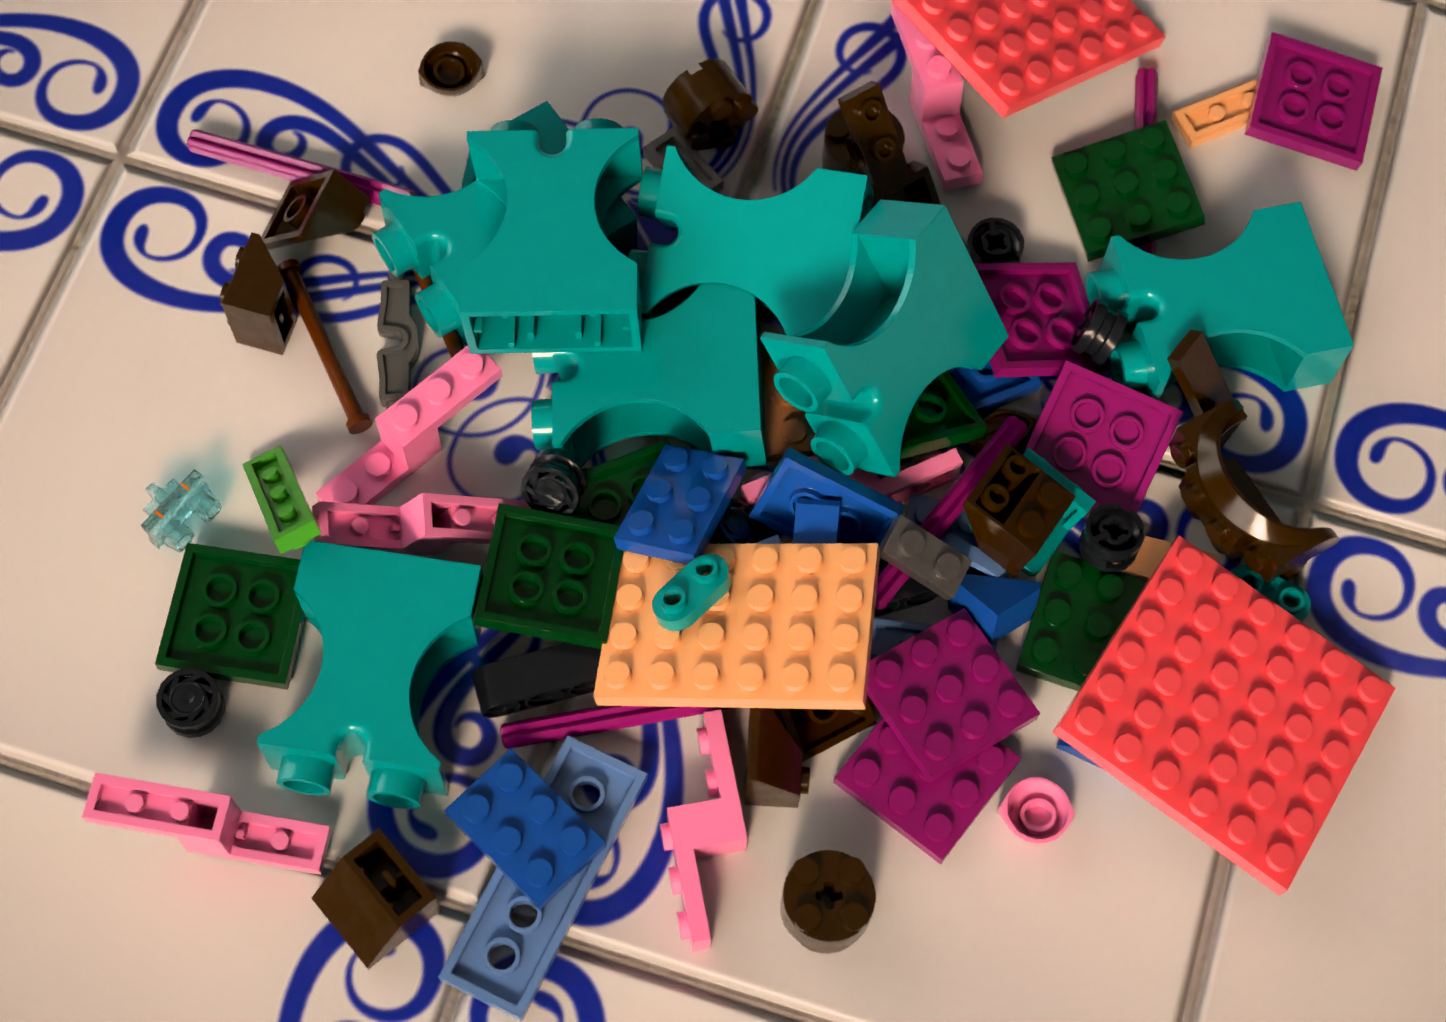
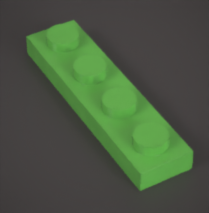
M281 445L242 464L272 539L281 554L291 549H300L309 544L314 537L322 534Z

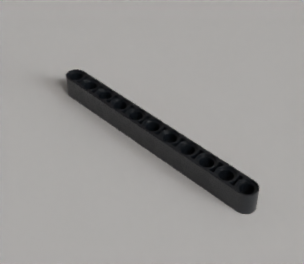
M879 560L878 576L889 564L887 561ZM909 577L884 609L878 610L875 608L874 617L928 603L939 595ZM564 643L488 663L476 668L471 676L482 716L484 718L502 717L594 692L601 649Z

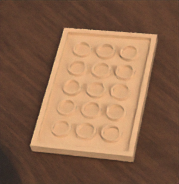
M878 543L708 544L703 554H715L723 558L728 565L732 583L728 592L690 627L680 631L667 630L658 623L653 612L652 601L655 594L687 564L623 551L607 644H602L593 697L597 705L866 709L880 560ZM707 571V572H705V573H703V574H701V575H702V576L708 575V574H710L712 571ZM675 599L669 605H675L680 600Z

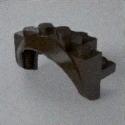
M1229 400L1177 427L1168 446L1170 447V453L1174 462L1180 468H1185L1186 470L1178 486L1180 494L1191 516L1196 520L1200 519L1204 525L1207 536L1215 550L1220 554H1224L1231 564L1244 557L1250 569L1255 573H1259L1266 583L1277 577L1288 581L1299 574L1309 559L1336 545L1339 537L1334 530L1327 527L1299 528L1282 523L1236 458L1232 457L1229 460L1225 458L1220 450L1223 444L1221 440L1222 435L1232 427L1245 421L1248 417L1239 400Z

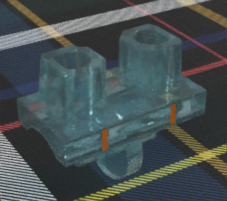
M194 469L180 484L175 479H171L164 488L153 482L145 488L152 500L143 509L149 517L141 524V527L149 535V541L160 549L163 545H166L181 553L186 548L187 543H191L195 536L192 529L184 524L185 521L193 513L206 523L212 521L221 511L222 506L217 497L211 492L204 476Z

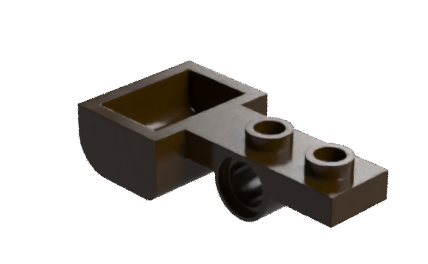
M870 81L838 98L837 100L850 137L846 139L848 154L853 163L863 171L864 175H868L874 190L871 210L880 199L941 205L929 167L916 161H911L907 164L880 84Z

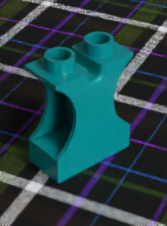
M548 101L512 119L531 123L538 128L541 134L543 151L546 154H558L565 148L566 132L569 128ZM477 181L457 191L439 196H408L387 189L379 192L385 226L372 233V239L380 257L390 272L396 277L412 268L421 279L431 275L432 285L415 294V300L421 314L439 338L456 329L460 338L467 346L459 315L461 266L479 255L494 239L504 220L505 206L495 195L478 185ZM619 198L607 215L602 231L611 244L628 257L632 249H637V217L624 200Z
M604 118L587 119L578 123L574 129L566 132L565 148L562 152L554 155L546 154L543 151L540 131L536 126L525 121L505 120L495 124L490 131H467V142L477 184L495 195L506 208L504 220L494 239L479 255L461 266L459 315L470 354L642 351V299L637 262L618 251L602 231L607 215L618 199L641 182L643 168L638 128H622L617 122Z
M667 145L663 169L646 167L639 188L638 213L641 217L657 219L667 230L678 231V235L670 244L650 243L648 251L632 249L628 255V258L637 262L642 317L648 320L661 316L682 304L700 284L715 283L734 286L757 297L759 304L776 315L786 335H797L812 328L833 307L846 280L851 257V233L871 211L874 190L868 175L816 168L801 184L783 194L760 200L736 199L719 194L699 182L675 146Z
M880 199L851 233V257L846 280L839 297L827 315L815 326L800 334L789 336L764 332L760 339L779 370L774 376L776 389L788 403L806 412L805 417L815 433L810 443L811 449L819 461L843 475H851L855 469L896 477L900 472V452L905 426L911 410L923 390L937 376L952 368L963 367L982 370L1009 335L946 206Z
M1301 202L1254 210L1245 230L1232 244L1217 253L1196 259H1170L1156 256L1135 247L1120 235L1111 236L1100 269L1089 272L1086 276V294L1090 305L1098 297L1108 303L1109 309L1114 311L1118 308L1129 314L1123 332H1133L1130 341L1117 343L1109 356L1112 380L1158 401L1162 394L1177 381L1167 358L1190 329L1203 332L1219 367L1235 368L1257 374L1275 384L1283 392L1331 383L1354 346Z
M715 283L700 284L689 298L673 310L661 316L642 321V351L532 353L534 368L537 374L558 373L561 379L552 381V398L532 401L531 421L536 450L562 449L571 452L579 458L578 463L583 467L595 454L613 443L637 436H664L687 443L700 451L744 459L745 467L767 466L762 341L760 339L761 318L758 298L734 286Z
M311 541L304 546L294 591L307 621L322 635L323 659L315 686L300 708L281 724L258 735L257 745L269 766L273 770H279L276 780L279 786L301 794L328 795L331 793L333 779H345L349 762L358 755H364L362 762L370 778L366 797L375 803L393 808L416 809L421 805L423 792L448 795L449 785L441 761L428 750L419 736V715L426 691L439 671L456 656L478 646L482 627L473 626L483 578L480 565Z

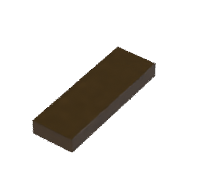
M1190 329L1167 360L1196 418L1224 402L1233 400V397L1203 332ZM1241 423L1232 427L1225 434L1222 435L1221 440L1223 441V444L1220 447V449L1224 446V444L1228 441V439L1231 437V435L1234 433V431L1238 428V426Z

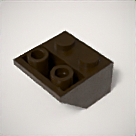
M251 232L246 246H241L237 252L235 259L236 270L231 281H226L221 289L220 305L223 307L227 323L230 325L236 343L283 355L296 325L297 318L285 281L260 234Z
M1007 443L964 501L963 507L979 549L1015 576L1036 556L1076 496Z
M380 828L340 859L311 898L368 970L441 911L436 896Z

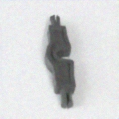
M390 270L388 272V280L381 282V302L377 330L379 336L383 338L398 339L402 342L398 346L380 349L376 354L379 372V399L382 407H386V409L411 390V369L416 364L420 353V337L417 326L411 317L412 289L410 282L407 279L405 280V273L396 277Z

